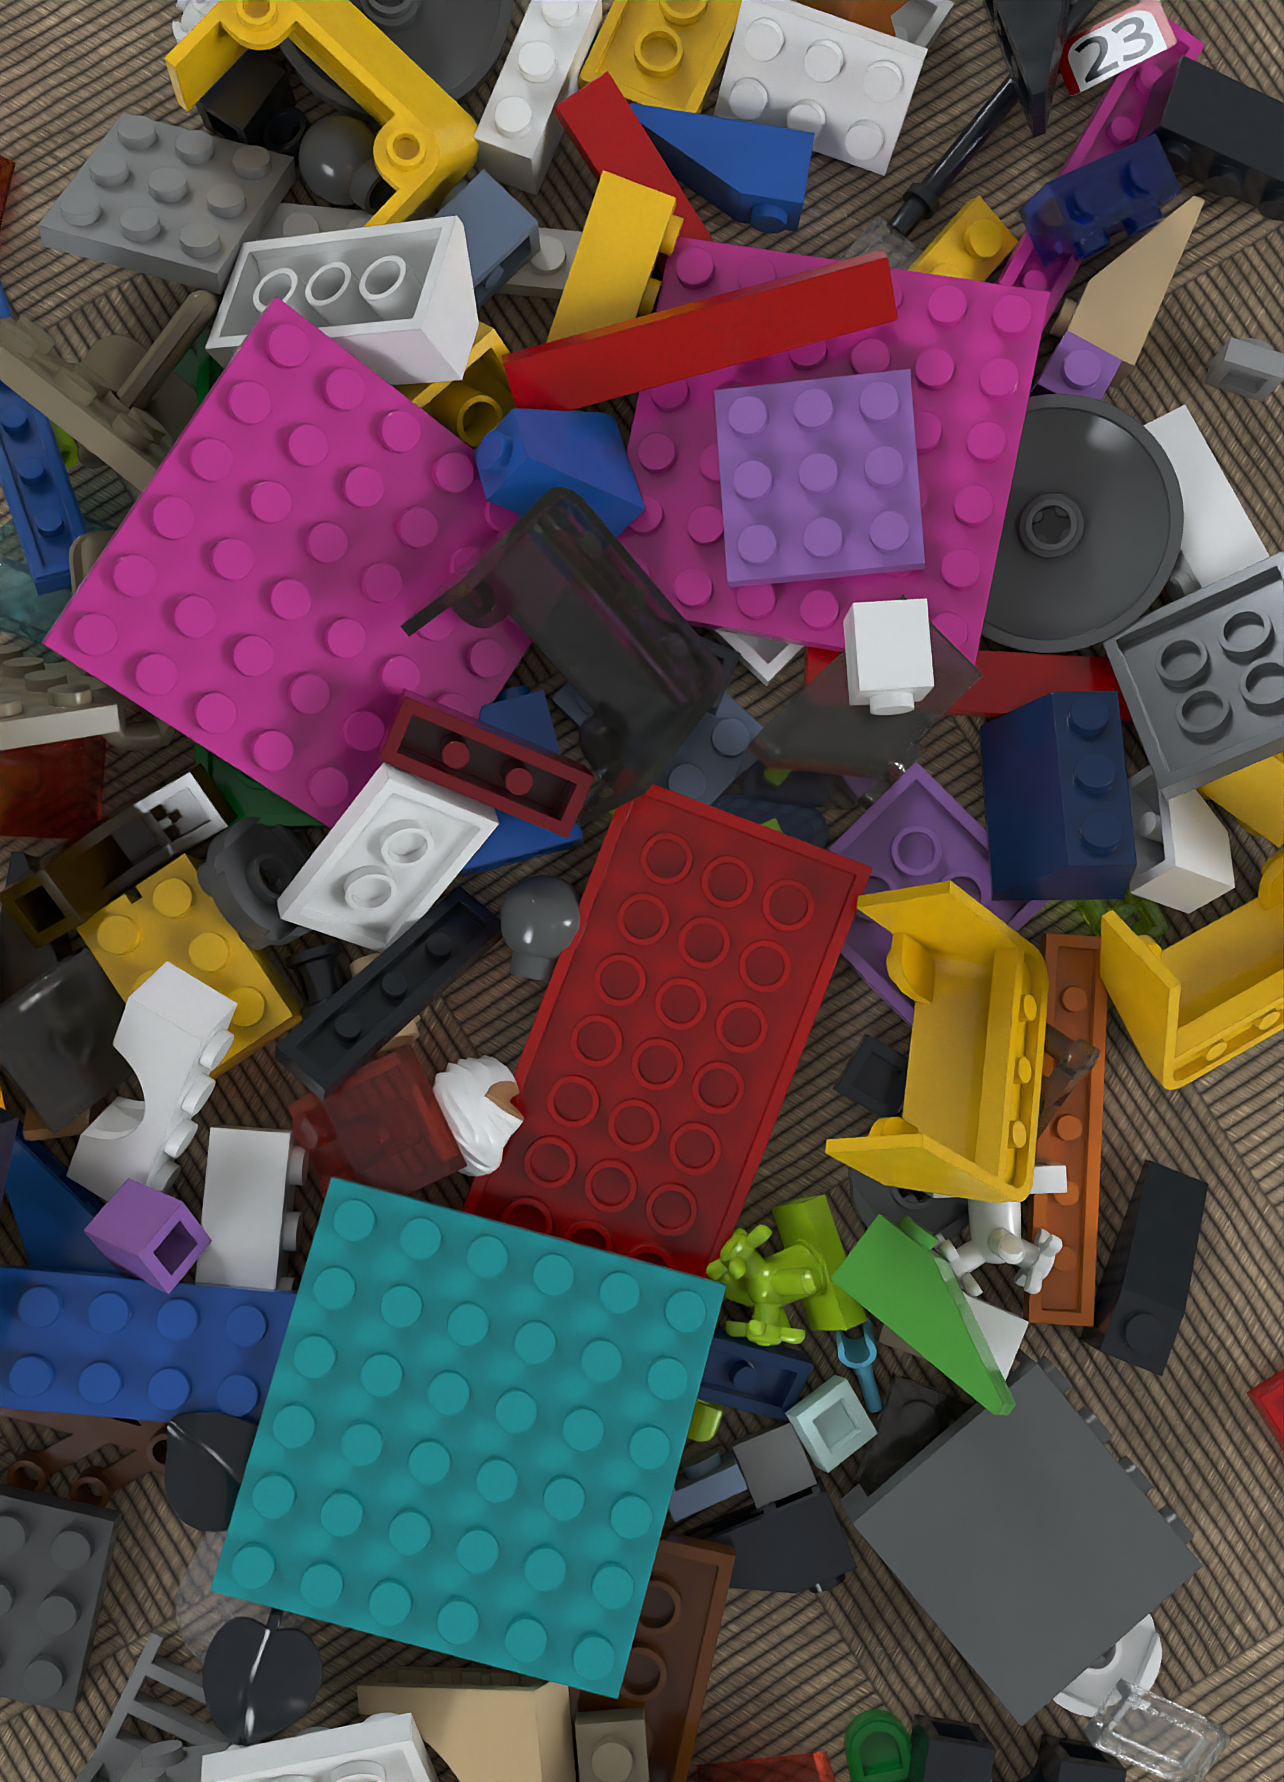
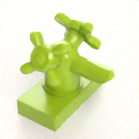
M825 1194L791 1199L771 1207L784 1250L764 1259L755 1248L771 1236L772 1230L766 1225H758L748 1234L744 1229L736 1228L732 1237L721 1249L720 1258L710 1263L706 1268V1274L711 1280L719 1279L728 1270L735 1279H739L741 1276L746 1278L747 1293L752 1302L755 1303L753 1320H749V1323L726 1321L725 1331L731 1337H747L750 1342L760 1346L778 1345L782 1341L792 1344L801 1343L805 1338V1330L779 1327L781 1307L800 1299L802 1300L812 1331L848 1330L868 1321L863 1306L831 1280L834 1273L846 1259V1255Z

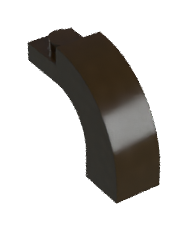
M199 763L168 782L162 781L57 848L0 892V902L34 948L38 949L84 924L103 905L134 881L173 856L228 827L238 816L204 766Z

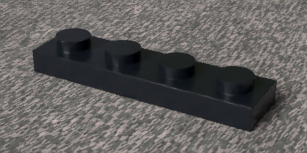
M459 885L275 1046L274 1058L322 1101L326 1100L503 938L501 920Z

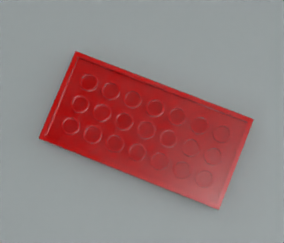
M628 775L578 906L580 914L579 929L571 944L561 951L513 1075L520 1094L513 1096L510 1103L520 1111L524 1120L503 1147L500 1166L490 1174L474 1177L462 1211L710 1279L706 1274V1268L710 1263L720 1258L721 1249L733 1235L856 914L858 896L863 895L873 867Z

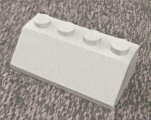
M456 215L242 243L205 350L225 369L270 300L277 296L390 385L462 380L479 326L464 225Z

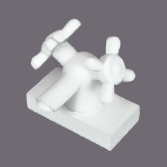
M1050 1159L1035 1160L1033 1184L1029 1194L1067 1193L1066 1165ZM925 1192L926 1194H928V1195L931 1196L932 1198H950V1197H954V1196H948V1195H942V1194H936V1193ZM968 1199L971 1240L955 1249L949 1239L945 1240L941 1233L935 1235L939 1240L933 1248L949 1262L961 1289H964L965 1293L971 1297H976L983 1293L970 1272L985 1262L992 1264L1007 1262L1021 1267L1015 1275L1013 1282L1024 1287V1291L1030 1294L1039 1293L1042 1288V1280L1048 1275L1053 1266L1055 1254L1063 1247L1060 1238L1053 1234L1050 1235L1048 1231L1042 1228L1038 1230L1034 1244L1021 1238L1020 1202L991 1203Z

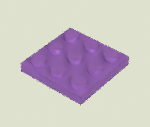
M910 369L714 390L727 582L730 588L925 569Z
M917 762L828 849V851L873 867L863 895L951 880L1016 932L1049 901H991L986 830ZM857 909L839 956L912 1029L915 1001L901 992L898 986L891 980L887 971L886 959L891 948L893 934Z

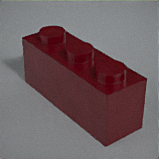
M403 688L378 747V760L567 839L595 778L590 770L579 762L406 688Z

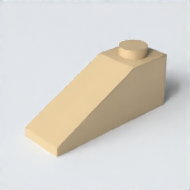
M1192 196L1091 278L1076 302L1066 298L1058 312L1050 331L1051 335L1059 338L1057 345L1068 330L1123 360L1109 386L1118 389L1135 366L1205 200L1199 197Z

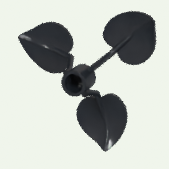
M211 1411L183 1413L175 1415L170 1419L167 1426L164 1483L171 1508L185 1524L200 1531L222 1532L228 1530L258 1429L257 1424L240 1417ZM271 1607L266 1626L260 1621L246 1616H239L228 1620L216 1632L207 1649L202 1673L206 1704L218 1729L236 1745L250 1746L295 1722L308 1710L320 1688L322 1660L317 1646L312 1638L300 1629H279L283 1610Z

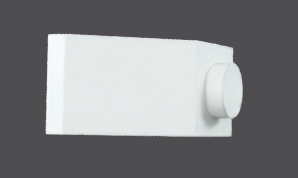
M1150 765L1129 778L1128 788L1137 866L1129 883L1130 893L1189 914L1235 888L1228 831L1197 790H1191L1167 801L1159 789Z

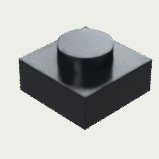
M864 1034L835 1083L833 1090L880 1118L895 1117L904 1101L909 1058L872 1036Z

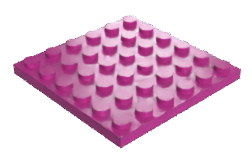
M678 237L672 255H667L656 312L825 266L840 260ZM890 268L898 317L897 321L639 391L627 455L645 510L607 546L597 594L659 620L846 653L843 620L852 603L927 598L933 669L973 676L1050 291ZM910 369L925 569L730 588L727 582L714 390Z
M276 296L270 300L41 644L332 829L382 765L383 761L378 760V747L403 688L479 720L481 707L495 701L548 618L551 610L558 602L565 585L571 582L594 545L487 501L473 454L474 449Z

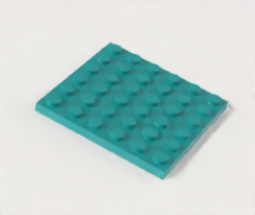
M336 1176L331 1177L210 1591L618 1699L726 1285L719 1281Z

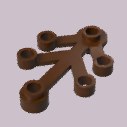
M0 1408V1415L69 1433L40 1451L27 1450L20 1454L7 1471V1483L10 1486L41 1492L53 1474L108 1443L134 1450L105 1468L91 1466L83 1470L70 1489L71 1500L105 1507L115 1491L150 1471L165 1475L167 1448L161 1443V1440H167V1426L169 1422ZM22 1467L32 1468L37 1473L39 1479L28 1478L24 1474ZM85 1483H92L98 1486L102 1495L95 1496L90 1494L85 1487Z

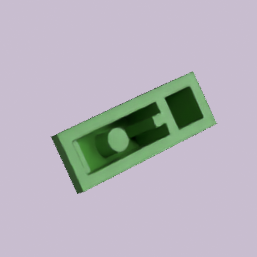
M878 1214L834 1273L831 1280L993 1415L1008 1416L1017 1404L949 1262L932 1249L939 1239L906 1214L900 1222Z

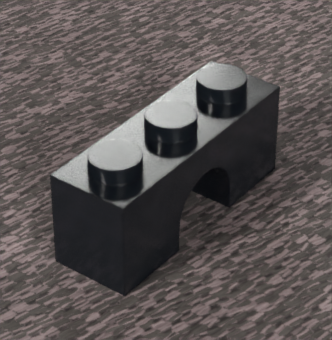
M914 1714L910 1739L912 1744L908 1777L904 1782H997L992 1780L996 1749L979 1724ZM1042 1734L1038 1759L1034 1768L1026 1777L1016 1782H1125L1127 1770L1105 1744Z

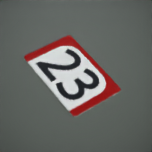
M1143 0L1067 40L1063 47L1059 69L1070 96H1075L1177 43L1160 1Z

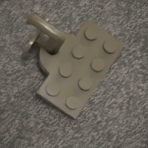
M203 289L192 292L149 350L129 336L110 335L98 340L81 363L66 362L51 349L55 345V341L30 320L20 317L16 322L11 317L1 318L0 380L80 443L77 449V457L83 466L90 469L110 466L140 491H143L197 411V390L177 374L174 369L206 326H213L224 293L218 294Z
M116 530L89 532L80 535L73 541L69 549V566L73 594ZM0 645V751L94 735H102L110 745L121 750L139 751L168 746L175 732L174 728L140 706L139 708L145 721L126 723L125 708L135 703L70 661L46 664L44 659L23 652L21 646Z

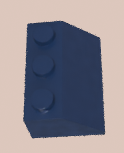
M1118 691L1051 692L981 725L979 740L991 901L1123 899L1136 869L1137 859Z

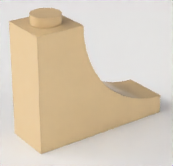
M393 1666L357 1685L359 1714L372 1716L386 1712L398 1715L411 1713L421 1738L444 1759L459 1782H576L569 1691L566 1685L506 1669Z

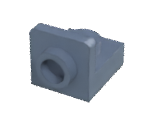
M711 1449L685 1461L682 1464L684 1472L676 1476L668 1509L674 1522L747 1490L744 1475L733 1450L719 1455L717 1449Z

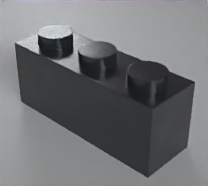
M1182 56L1153 83L1131 151L1149 158L1155 167L1163 171L1179 172L1204 183L1206 189L1213 194L1234 197L1258 208L1259 213L1268 219L1284 221V103L1188 57Z

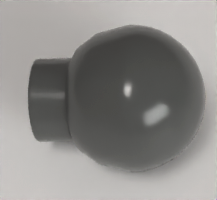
M344 114L326 116L316 121L303 136L299 148V168L306 185L318 198L336 206L358 205L368 214L375 215L396 192L376 169L373 156L376 135L362 120Z
M551 875L529 877L515 885L505 897L500 910L501 933L507 945L513 950L509 973L535 980L550 981L561 951L571 944L580 924L578 906L582 895L566 880Z

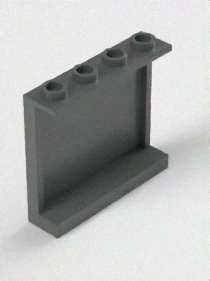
M1019 1348L1015 1360L1020 1366L1006 1378L1007 1386L1017 1404L1008 1416L993 1415L977 1402L870 1496L858 1484L841 1498L839 1502L856 1529L1022 1727L1202 1568L1203 1565L1185 1545L1194 1536L1182 1520L1166 1504L1160 1510H1157L1145 1496L1153 1488L1147 1477L1129 1457L1125 1455L1117 1461L1104 1446L1112 1438L1106 1427L1087 1406L1084 1405L1077 1412L1063 1394L1071 1388V1385L1046 1356L1035 1362Z

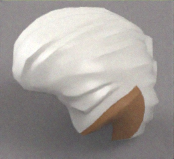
M484 1055L480 1059L468 1057L466 1060L459 1059L457 1064L448 1063L446 1071L435 1076L434 1086L431 1090L427 1106L428 1131L437 1153L447 1164L468 1176L477 1177L495 1171L502 1162L503 1147L524 1120L520 1111L510 1103L513 1096L520 1094L516 1080L508 1067L496 1058Z

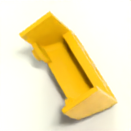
M220 0L164 58L177 102L188 112L248 49L268 50L278 46L288 37L382 126L374 141V163L381 177L396 192L363 227L424 220L472 169L478 159L479 145L474 139L478 126L475 120L349 0Z
M1284 848L1275 852L1263 865L1258 897L1164 950H1161V947L1150 936H1137L1113 910L1101 916L1100 978L1147 1069L1167 1090L1178 1089L1189 1084L1284 1029Z
M951 880L859 895L856 908L893 934L891 948L886 959L889 977L901 992L915 1001L902 1118L883 1117L878 1119L873 1124L867 1137L827 1139L825 1153L886 1186L991 1203L1024 1201L1031 1191L1034 1177L1049 993L1048 970L1041 952Z

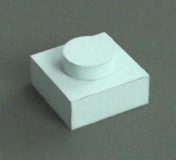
M837 1375L832 1376L785 1413L815 1466L827 1473L878 1434L848 1380Z

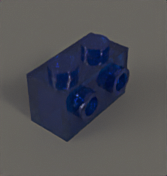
M1155 133L1047 182L1018 212L1045 268L1073 255L1076 262L1082 261L1111 244L1109 238L1120 232L1126 231L1128 238L1150 229L1164 219L1161 209L1180 195L1182 191Z

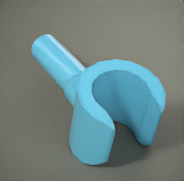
M867 1318L868 1321L863 1323V1337L850 1339L844 1336L842 1330H836L839 1360L845 1366L854 1369L855 1375L858 1376L867 1410L870 1413H875L882 1410L883 1405L873 1374L872 1362L877 1356L874 1326Z

